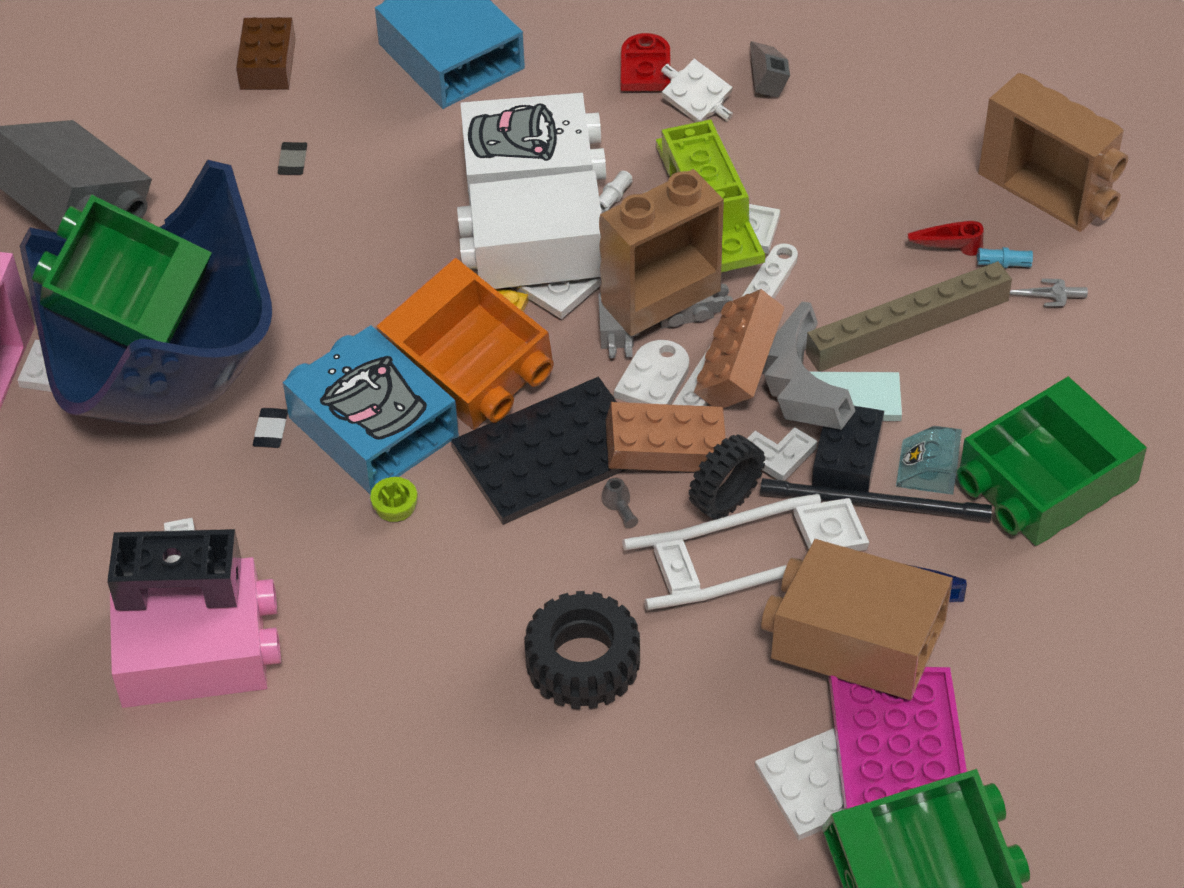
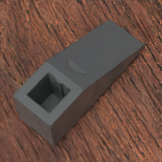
M751 41L750 50L755 92L779 98L790 77L788 59L773 46Z

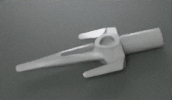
M1041 279L1042 282L1055 283L1053 287L1010 290L1011 295L1047 297L1056 301L1044 303V306H1065L1067 298H1087L1088 295L1087 287H1065V281L1062 279Z

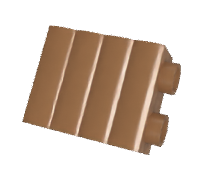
M1017 73L989 98L978 174L1081 232L1096 217L1103 221L1107 220L1118 206L1121 194L1112 189V186L1122 175L1128 163V155L1120 151L1124 130L1111 120L1097 116L1087 107L1070 101L1058 91L1044 87L1036 79L1022 73Z
M694 169L677 172L667 182L643 194L629 195L623 199L620 205L600 214L601 301L606 310L630 336L721 291L724 199Z

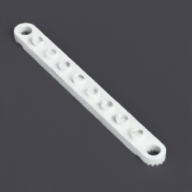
M785 243L776 245L767 256L766 263L762 264L742 297L762 289L775 299L797 263V249ZM781 253H783V255L784 253H786V255L789 254V256L791 257L788 259H782L778 256L781 255ZM705 354L672 405H708L705 400L694 393L697 385V376L706 360Z

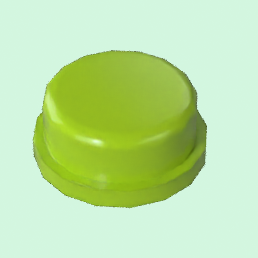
M402 477L382 479L375 484L370 495L372 507L376 510L377 515L389 522H399L411 516L415 510L418 498L415 485Z

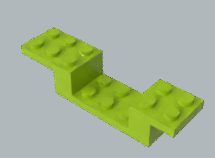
M712 120L662 129V138L656 139V148L669 176L671 177L677 172L694 169L724 199L721 272L766 263L765 253L749 221V196Z

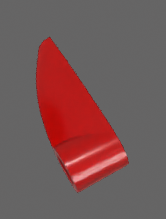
M977 221L949 223L908 233V241L933 248L960 249L963 254L968 256L977 255L978 248L983 249L984 227Z

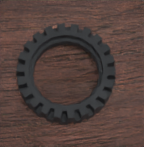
M739 434L736 436L731 435L729 439H723L721 445L717 444L713 447L714 452H709L706 455L707 460L700 463V470L695 471L693 475L695 479L690 483L689 501L714 520L727 517L729 512L733 513L736 510L737 505L741 506L744 503L745 496L749 497L752 493L750 491L751 488H755L758 484L756 479L761 478V470L765 466V453L753 442ZM733 469L728 479L721 485L725 477Z

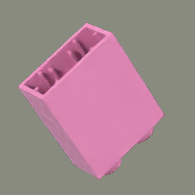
M253 557L241 559L237 607L207 608L202 587L148 588L146 609L116 610L110 593L112 677L122 708L268 689L266 665L281 663V651L277 627L263 629V616L277 614V599L274 580H258Z

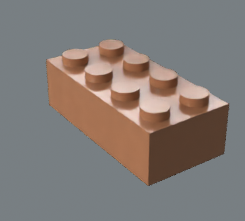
M762 289L727 302L721 310V319L713 332L714 338L705 354L706 360L703 368L697 376V385L694 393L711 406L723 408L753 398L785 307Z
M611 402L606 417L608 465L611 469L699 471L700 463L707 460L706 455L709 452L713 453V447L717 444L721 445L722 440L726 438L723 407Z

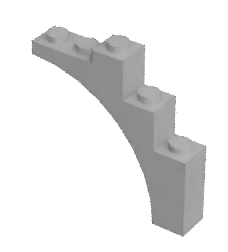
M802 301L775 334L762 374L765 376L771 395L778 397L777 399L785 419L842 430L854 414L855 408L848 389L830 385L816 378L803 365L807 332L814 330L818 322L811 303Z

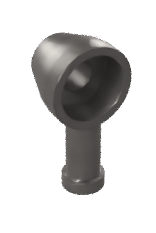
M620 478L609 479L602 490L603 505L608 509L618 510L626 528L635 527L638 524V519L633 515L628 506L630 502L628 487Z

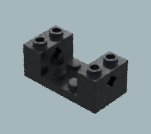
M235 529L114 532L107 583L115 609H146L148 588L202 587L207 608L237 607L241 553ZM171 555L180 556L176 562L168 563L165 561Z

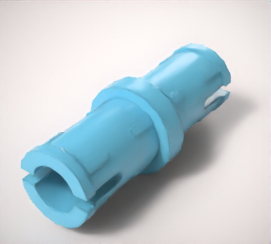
M1002 247V249L978 248L977 265H989L998 261L1003 268H1008V266L1031 268L1033 252L1030 250H1009L1008 247Z

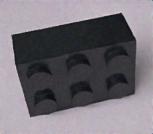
M854 406L855 412L842 430L822 427L813 466V486L870 491L882 435L884 410Z

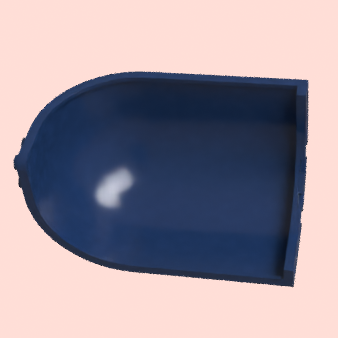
M207 159L181 204L164 219L165 224L160 226V228L212 252L207 271L170 343L138 339L129 344V346H126L41 305L42 285L32 281L34 271L45 251L58 256L67 240L57 236L55 232L29 227L19 247L48 382L56 402L64 411L73 415L128 424L149 425L167 423L185 418L204 409L225 393L238 378L268 332L272 319V302L232 165Z

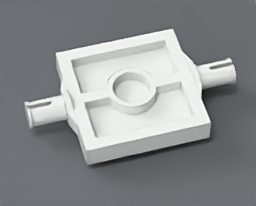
M693 59L685 69L679 72L669 64L662 68L661 73L672 80L662 91V97L693 121H705L715 113L726 122L731 119L733 112L725 108L723 102L732 93L733 87L696 59Z

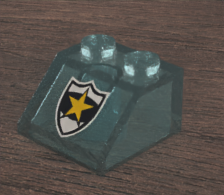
M932 426L903 439L896 487L953 495L962 429Z

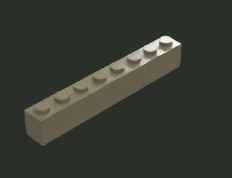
M997 261L807 332L806 355L818 372L827 370L1009 301L1012 278Z

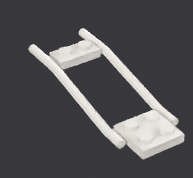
M813 494L786 499L677 531L623 539L622 545L625 551L654 546V553L670 595L645 599V609L653 610L705 601L781 579L787 566L784 565L700 589V582L684 540L794 509V516L808 549H810L814 539L857 551L867 550L869 541L850 498L821 503L820 495Z

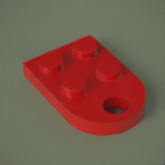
M640 33L624 41L621 47V91H663L671 83V79L661 73L662 68L666 64L670 65V45L663 37L652 33Z

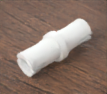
M620 171L612 182L604 186L603 193L599 196L601 213L608 211L615 202L620 201L623 197V192L633 182L630 173Z

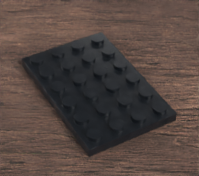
M599 376L505 416L498 422H491L451 440L452 449L502 525L628 470L611 469L608 465L606 417L611 402L617 401Z

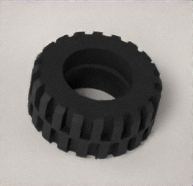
M576 591L574 595H569L568 593L561 594L558 600L554 601L552 598L544 603V609H537L532 615L533 620L528 622L526 636L524 637L527 673L530 675L534 687L540 688V694L547 699L553 697L554 703L564 706L565 703L570 704L571 708L581 709V706H589V709L596 708L602 702L607 705L615 701V695L620 697L626 693L628 685H632L637 678V671L640 668V632H638V624L635 618L630 616V611L624 605L618 606V601L610 596L607 599L603 598V595L597 592L585 594V591ZM576 638L595 639L609 648L601 657L587 662L571 661L556 652L561 645Z

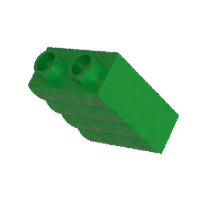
M91 194L83 211L73 206L68 208L57 230V236L67 241L58 256L45 251L34 271L32 281L42 285L41 305L60 315L71 318L87 328L100 332L121 344L129 346V344L138 339L170 343L207 271L212 252Z
M1067 376L964 438L961 463L957 469V478L967 494L972 497H978L982 494L995 506L997 520L1006 532L1011 535L1022 532L1037 546L1056 535L1060 530L1074 524L1087 513L1098 509L1114 496L1125 492L1136 484L1140 478L1147 447L1075 381Z
M978 769L832 813L822 826L843 888H1023L1022 884L1030 880L1029 865L1022 849L1017 844L1006 845L998 822L1006 819L1003 797L994 783L983 785Z

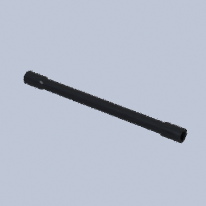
M762 478L760 495L795 498L819 494L821 501L828 502L850 498L852 505L955 516L976 521L990 522L992 505L933 500L796 484Z

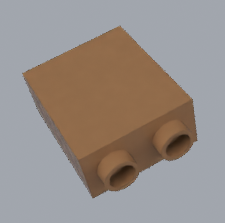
M814 539L804 560L790 558L782 579L781 590L786 593L784 598L771 595L765 606L761 629L773 633L771 658L911 700L946 623L953 578Z

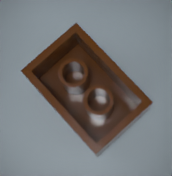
M252 17L243 19L236 65L240 90H289L296 41L292 17Z

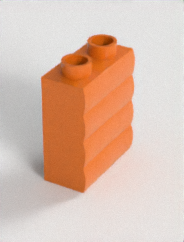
M454 258L376 326L379 333L455 400L457 417L473 430L486 419L494 423L504 418L513 406V395L526 383L532 387L540 385L550 375L554 366L548 331L457 258Z

